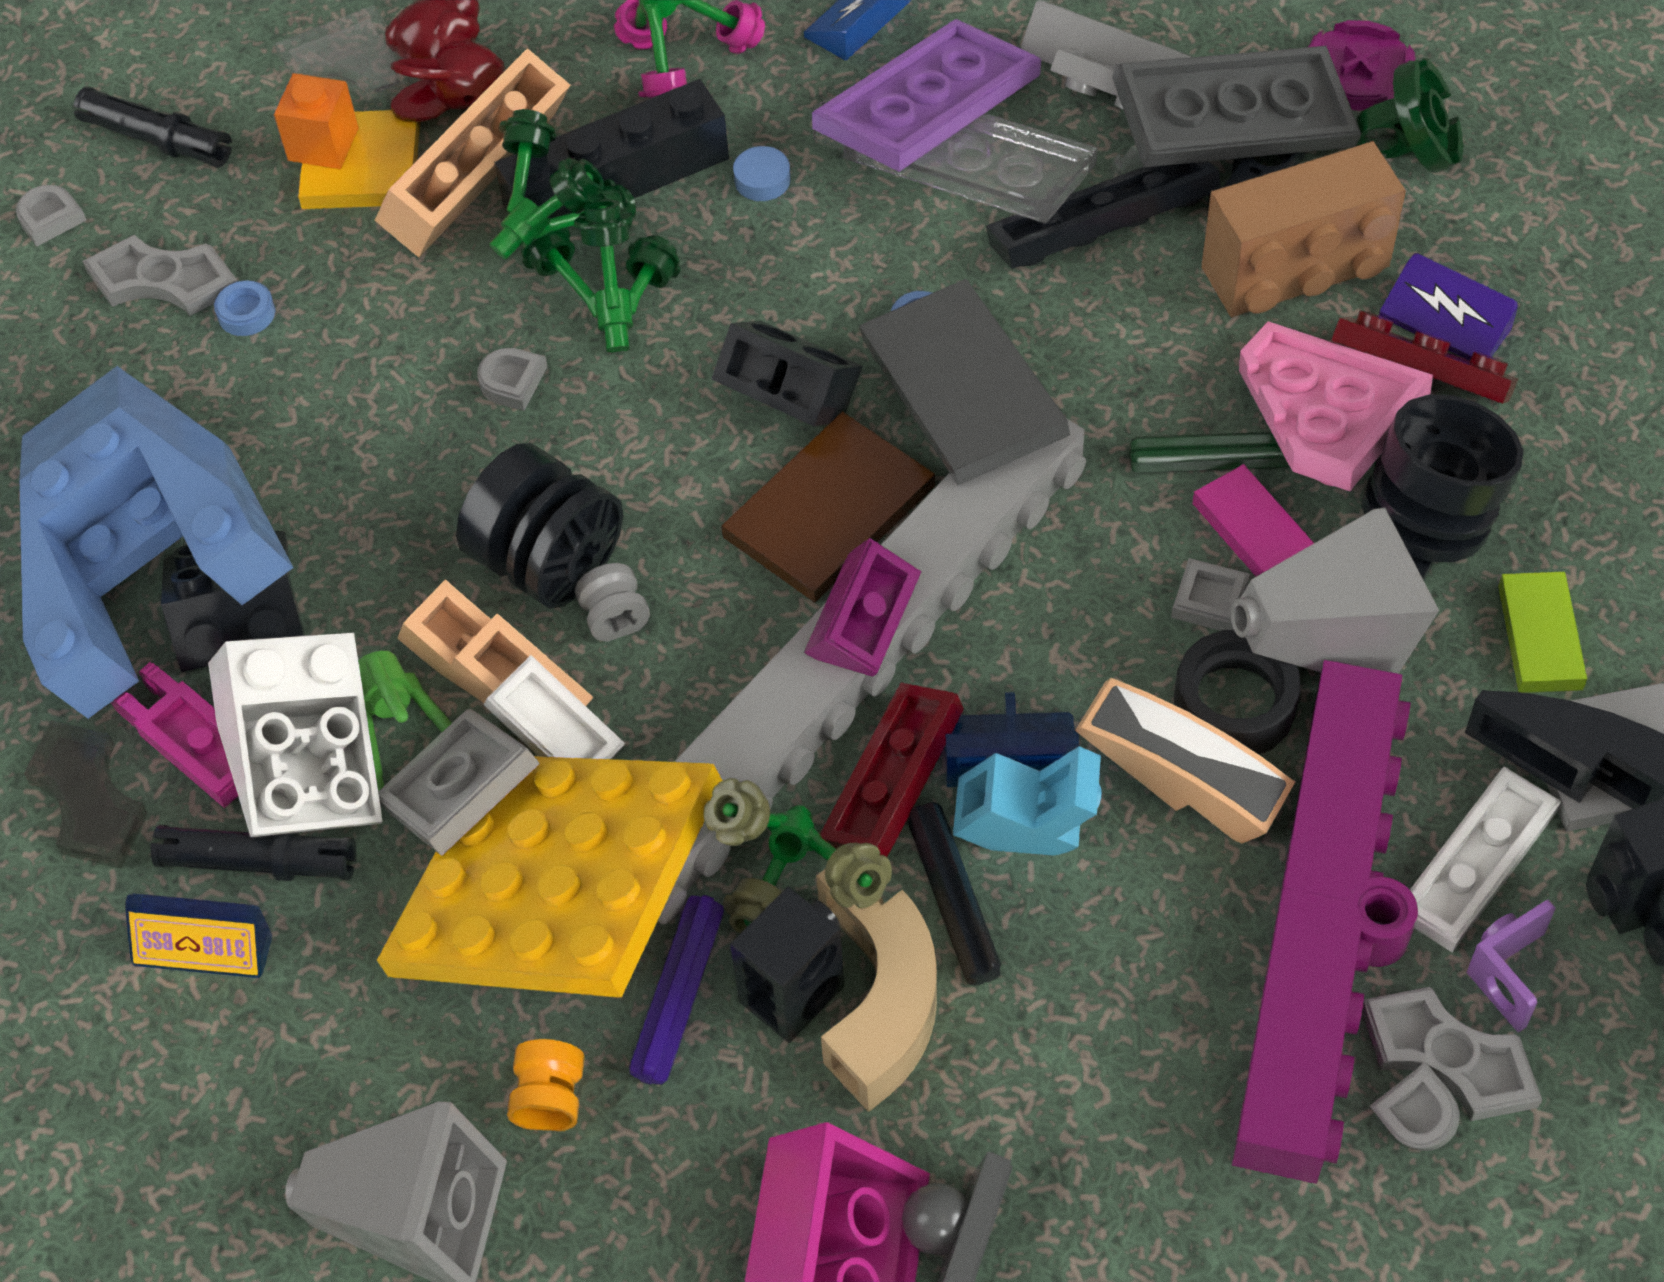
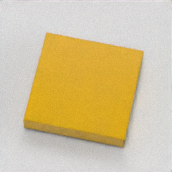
M391 110L355 111L359 129L341 169L302 163L298 193L301 208L323 209L381 206L389 188L417 161L420 122L401 120Z

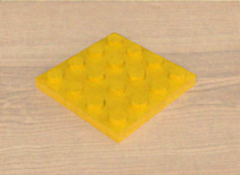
M534 756L540 764L447 852L442 856L435 852L377 958V962L386 975L391 978L622 998L702 828L705 804L712 798L713 788L723 781L713 763Z

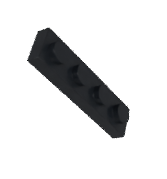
M1209 161L1141 167L986 225L989 244L1011 269L1019 266H1032L1043 261L1048 255L1072 246L1080 247L1091 244L1101 235L1123 227L1141 225L1148 221L1150 217L1170 209L1196 204L1202 197L1210 195L1212 191L1221 189L1219 170Z

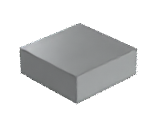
M1189 558L1173 605L1171 618L1220 631L1234 630L1230 616L1231 606L1235 599L1241 598L1248 586L1250 574Z

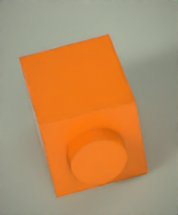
M292 74L274 113L288 161L341 169L359 129L347 82L303 74Z

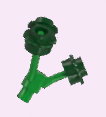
M528 109L515 110L512 117L500 122L499 131L504 134L502 147L509 153L518 155L512 195L506 209L509 215L501 222L503 227L501 232L489 243L493 251L502 259L507 260L520 245L526 248L534 239L536 240L553 231L574 226V220L585 212L584 205L595 200H617L620 202V209L627 210L628 213L633 215L634 219L636 203L631 192L621 185H616L611 179L603 181L601 174L595 166L585 159L577 161L573 158H566L559 162V170L550 176V184L555 195L541 206H537L530 199L525 198L530 159L548 155L550 142L556 139L555 129L547 123V117L544 114ZM563 205L572 212L551 219L548 218Z
M595 200L584 205L585 212L574 220V226L577 229H581L583 244L600 247L605 289L594 294L570 266L569 262L575 253V245L570 240L568 228L550 232L536 240L534 239L526 248L522 247V263L528 269H535L541 276H550L559 272L586 303L593 317L597 318L598 330L603 331L605 334L606 351L609 353L628 351L630 349L628 329L633 327L632 315L636 313L647 285L663 288L668 284L671 277L676 278L681 271L679 267L680 259L677 256V250L674 245L665 238L656 235L640 237L635 242L630 243L628 247L629 258L626 261V269L635 281L630 290L618 288L613 245L623 243L629 239L628 225L633 222V215L625 209H620V202L617 200Z

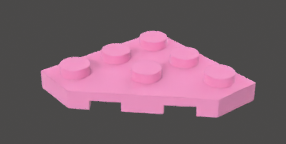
M1267 322L1240 351L1239 372L1291 470L1318 480L1325 485L1335 486L1349 492L1382 454L1384 441L1397 411L1409 400L1431 393L1432 374L1271 322Z

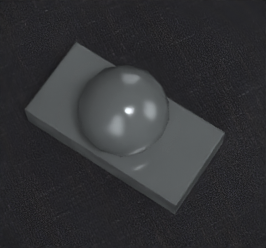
M988 1151L974 1170L965 1195L950 1184L932 1183L914 1191L904 1204L902 1223L910 1243L924 1254L945 1255L936 1282H975L1013 1168L1010 1165L1012 1160Z

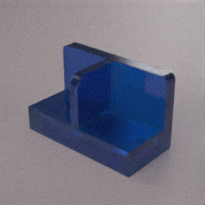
M1015 692L1004 693V714L961 715L952 733L946 734L947 787H958V777L995 753L1041 771L1080 746L1079 733L1074 730L1073 715L1069 712L1016 714Z

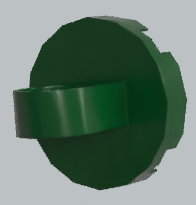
M1427 58L1400 64L1394 70V98L1363 110L1357 117L1356 122L1361 136L1356 146L1374 141L1380 152L1386 154V158L1392 159L1413 151L1418 161L1429 172L1438 173L1447 170L1449 166L1461 162L1464 148L1459 116L1448 119L1447 111L1442 101L1445 98L1451 97L1449 88L1439 70ZM1376 128H1390L1395 131V134L1386 138H1375L1367 133Z

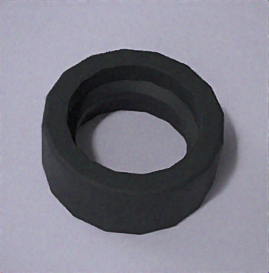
M1222 630L1202 637L1185 652L1177 670L1174 705L1225 732L1255 753L1261 754L1272 750L1290 731L1296 716L1301 693L1299 670L1296 665L1253 653L1246 637H1239L1234 630ZM1222 668H1241L1256 673L1267 681L1274 690L1275 701L1267 713L1253 718H1230L1214 712L1204 704L1199 697L1198 686L1202 678L1208 673Z

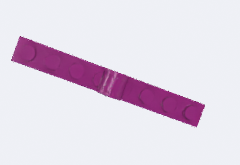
M1328 660L1323 662L1232 1166L1317 1184L1323 1163L1337 1164L1344 1121L1331 1119L1334 1098L1336 1096L1347 1099L1354 1066V1056L1342 1054L1345 1033L1357 1035L1364 1003V993L1352 991L1355 971L1367 973L1368 966L1384 967L1397 962L1407 950L1418 916L1417 901L1413 893L1404 884L1392 878L1383 877V872L1371 870L1374 852L1386 854L1393 814L1381 812L1383 795L1395 796L1400 775L1402 757L1391 756L1390 751L1392 739L1404 740L1411 702L1399 700L1403 674ZM1373 921L1380 922V923H1382V924H1384V925L1377 924V923H1375V922H1373Z

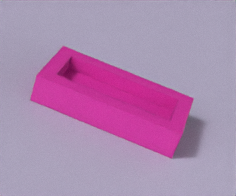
M1244 464L1194 491L1192 504L1256 577L1314 544Z

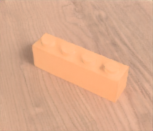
M527 48L389 188L375 221L417 257H420L497 176L494 162L513 155L502 147L504 134L499 131L500 122L512 117L515 110L528 109L544 114L547 117L548 123L555 115L571 85Z

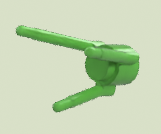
M390 651L372 652L358 660L378 791L384 787L372 718L374 714L380 718L395 717L398 722L404 723L408 719L406 708L410 704V699H413L441 732L452 724L449 718L423 690L415 673H404L396 655Z

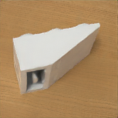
M354 633L225 642L208 662L216 723L250 837L381 824L383 820Z

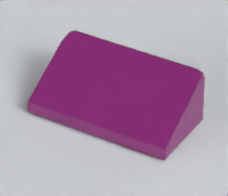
M868 538L848 554L804 653L825 663L871 677L875 676L879 671L922 571L871 538Z

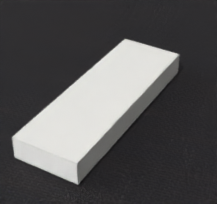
M1503 767L1411 887L1410 891L1413 893L1418 905V916L1414 928L1453 953L1557 813L1561 800L1508 768Z

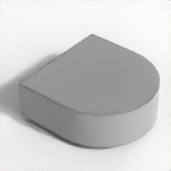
M43 185L29 190L20 198L16 206V214L20 224L36 247L86 221L83 210L70 193L56 185Z
M502 348L491 352L478 366L477 376L481 392L488 400L494 403L525 411L548 367L546 356L516 348Z
M1426 1062L1370 1105L1398 1141L1409 1148L1419 1151H1431L1444 1146L1452 1139L1459 1125V1107L1454 1096Z

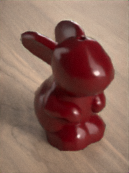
M417 0L404 8L385 28L386 44L402 58L391 63V69L404 76L423 79L402 89L394 97L390 109L397 118L405 121L422 122L435 119L449 109L467 110L506 70L503 60L493 51L482 44L474 42L480 32L477 20L480 11L478 0Z

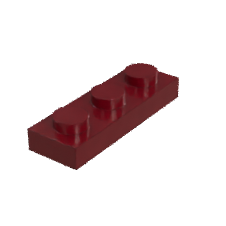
M1360 310L1357 319L1352 317L1339 318L1331 341L1432 374L1434 379L1502 404L1509 402L1519 379L1505 374L1508 363L1489 355L1474 351L1469 361L1447 353L1451 342L1437 336L1416 331L1412 340L1393 333L1391 329L1394 322L1382 316Z
M900 683L819 835L822 839L836 849L848 843H870L879 848L880 855L888 857L910 815L911 809L914 807L964 710L957 693Z

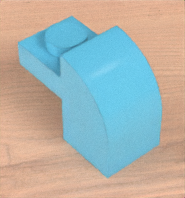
M1078 746L1041 771H1038L998 753L993 754L958 777L953 835L994 851L1059 855L1078 848L1080 824L1097 815V808L1101 801L1102 790L1099 785L1101 755Z

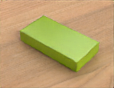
M1565 571L1502 574L1498 588L1518 692L1583 690L1587 682V674Z

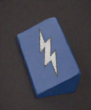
M838 0L804 31V37L847 61L911 0Z

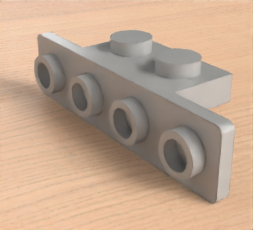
M1042 0L1037 1L1020 48L1041 58V61L1052 64L1050 71L1066 76L1065 87L1089 96H1096L1098 89L1117 96L1114 105L1121 109L1123 107L1112 79L1117 64L1193 57Z

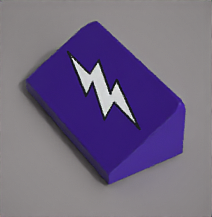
M1414 253L1399 275L1379 312V316L1393 321L1395 325L1414 334L1416 331H1421L1451 342L1448 351L1470 361L1474 351L1493 356L1512 330L1518 302L1429 258Z

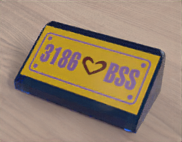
M134 893L127 895L125 910L130 958L134 966L260 978L262 976L273 935L258 905Z

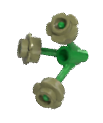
M728 778L719 782L713 788V796L704 807V821L710 831L716 832V838L720 843L728 846H738L744 841H751L757 838L766 828L771 831L768 843L773 857L762 880L755 878L742 879L733 894L726 895L723 900L724 910L731 915L729 923L738 933L741 934L782 893L775 886L786 864L801 860L807 851H814L827 861L825 879L831 888V896L839 905L846 908L852 907V905H856L858 908H867L875 904L882 897L886 884L890 882L892 868L889 859L885 855H880V850L875 845L870 843H848L838 849L834 848L822 839L815 830L812 814L806 807L796 805L783 813H770L767 798L759 786L750 780H744L741 783L736 778Z

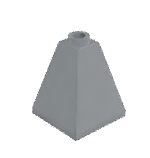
M1386 508L1371 510L1251 579L1241 598L1235 599L1232 603L1230 616L1235 633L1241 638L1246 637L1252 652L1318 672L1322 671L1324 660L1398 674L1438 614L1439 609Z
M436 1102L304 1152L300 1168L294 1169L288 1177L285 1191L286 1202L292 1211H295L312 1227L429 1281L476 1282L507 1160L451 1102Z

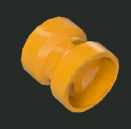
M550 1039L529 1040L519 1044L515 1049L513 1063L514 1074L519 1078L518 1087L512 1090L509 1095L508 1120L528 1130L566 1131L573 1128L577 1124L579 1100L574 1094V1085L583 1077L585 1059L583 1051L569 1043Z

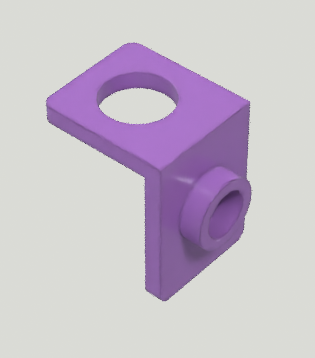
M1549 900L1542 902L1519 918L1513 913H1509L1495 921L1483 933L1481 937L1482 942L1477 944L1467 970V974L1518 1033L1527 1027L1537 1005V999L1504 960L1545 934L1556 909ZM1495 977L1507 987L1515 1005L1511 1004L1501 993Z

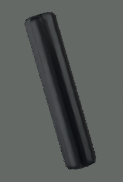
M936 802L915 806L911 809L908 817V825L965 980L972 986L991 982L1000 976L1001 962L943 808Z

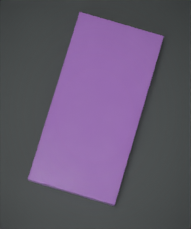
M955 19L813 111L812 129L900 172L1040 76L1041 58Z

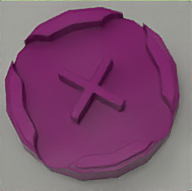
M1347 20L1337 23L1334 26V30L1328 31L1324 35H1322L1323 30L1316 34L1308 46L1327 47L1352 111H1363L1373 105L1394 98V70L1402 63L1416 60L1415 52L1410 44L1407 49L1405 44L1399 41L1400 34L1388 26L1372 21Z

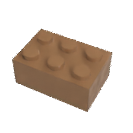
M1374 141L1212 191L1201 268L1230 317L1250 311L1255 314L1263 313L1272 309L1278 302L1303 294L1306 296H1316L1325 292L1331 285L1356 277L1359 279L1372 278L1382 272L1384 268L1390 267L1406 190Z

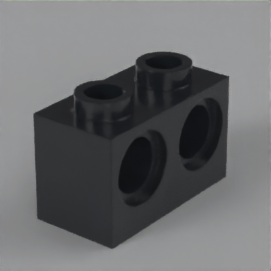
M761 320L730 324L711 379L815 427L830 424L840 413H846L863 366Z
M787 887L730 944L739 1003L788 1043L844 988L839 920L824 903L815 898H810L806 901L790 887Z

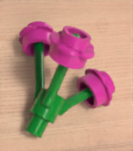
M627 0L619 6L615 13L617 20L614 24L615 34L621 42L625 44L631 43L636 49L646 50L653 47L656 70L641 74L643 90L638 91V95L651 99L688 84L685 68L668 67L664 40L667 30L665 18L675 11L677 5L686 6L716 21V36L718 40L729 45V51L734 54L743 53L746 48H754L761 41L765 31V22L761 18L762 10L760 6L754 2L749 5L748 3L734 0L728 3L723 10H720L702 0Z

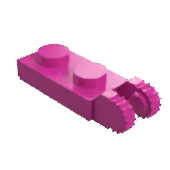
M149 662L138 673L147 689L154 695H158L161 699L150 709H146L133 695L124 692L110 703L124 719L137 729L139 735L225 809L238 797L218 731L214 707L183 681L178 684L163 670H160L158 666Z

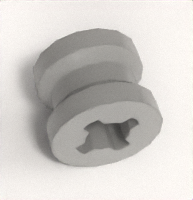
M610 563L596 567L584 574L576 584L574 589L579 606L585 611H589L587 624L592 636L597 640L608 642L639 631L648 622L650 617L648 604L643 596L635 593L638 587L637 579L633 570L628 565Z

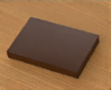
M842 412L721 525L722 536L815 603L835 584L848 554L868 538L878 542L935 486V473Z

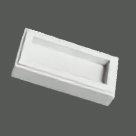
M532 655L484 703V706L537 756L612 759L625 745L614 732Z

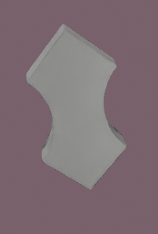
M133 235L82 261L87 273L112 307L135 299H160L179 306L189 316H192L213 305L217 295L225 287L238 282L213 247L207 243L188 250L168 251L148 246L137 236Z
M1431 987L1364 999L1362 1014L1381 1071L1389 1069L1414 1071L1426 1062L1443 1084L1461 1102L1470 1121L1539 1108L1542 1097L1521 1039L1516 1034L1491 1035L1464 1025L1445 1010Z

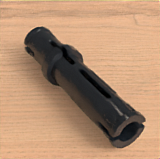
M89 86L83 87L75 97L73 107L87 110V112L81 110L74 111V116L77 120L95 124L158 146L161 153L176 158L178 154L216 168L226 164L230 157L232 147L219 144V142L231 143L232 139L229 134L192 123L190 117L176 111L172 112V115L165 114L125 99L111 96Z
M159 824L154 830L152 837L163 839V844L151 843V859L155 867L173 866L272 873L273 877L279 881H292L295 875L350 880L355 868L354 866L346 865V861L356 862L357 857L356 843L352 837L299 836V833L250 837L249 832L169 827L168 825Z

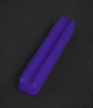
M704 894L702 897L691 895L685 902L629 1064L630 1074L640 1079L642 1083L663 1085L669 1079L724 916L723 906L714 901V898Z

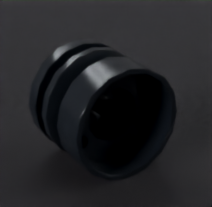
M1432 394L1409 400L1397 411L1384 441L1382 455L1376 460L1372 476L1368 479L1361 504L1364 514L1373 509L1386 508L1412 557L1428 562H1457L1474 556L1486 543L1491 532V526L1499 515L1500 504L1507 498L1522 467L1524 450L1517 433L1501 416L1474 401L1454 395Z
M520 443L500 453L481 472L469 490L459 513L456 538L459 549L495 574L499 576L507 575L511 584L521 591L528 593L529 596L547 608L552 609L563 607L576 598L574 591L576 584L584 574L608 562L620 537L624 514L622 503L615 495L603 487L595 485L582 474L572 475L569 467L536 445Z

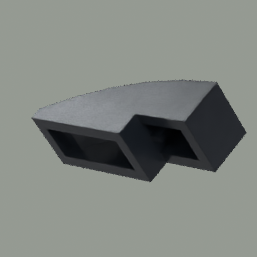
M1482 690L1475 699L1465 734L1576 802L1580 803L1593 785L1632 809L1664 798L1663 733L1615 713L1565 699L1523 692Z

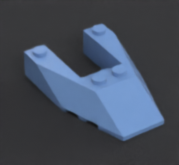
M118 366L22 436L19 481L23 642L41 684L88 719L139 682L101 597L173 543L184 537L198 567L241 605L248 602L294 568L230 447Z

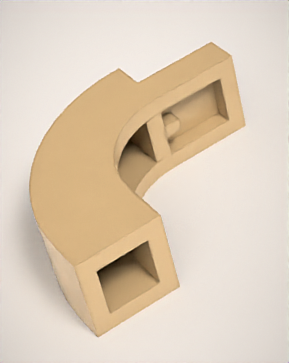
M824 869L816 876L818 900L835 914L839 920L840 927L868 956L876 971V978L865 1000L853 1012L821 1036L823 1063L869 1112L906 1080L918 1064L928 1045L935 1023L937 1008L935 950L923 916L903 889L885 903L881 897L875 904L867 908H858L856 905L846 908L835 902L831 896V888L826 882Z

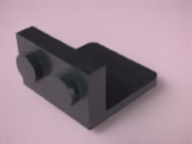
M274 531L289 558L285 532ZM187 544L177 548L171 556L164 559L161 607L181 672L208 666V662L227 641L305 636L303 622L290 580V571L248 602L241 605L198 567Z

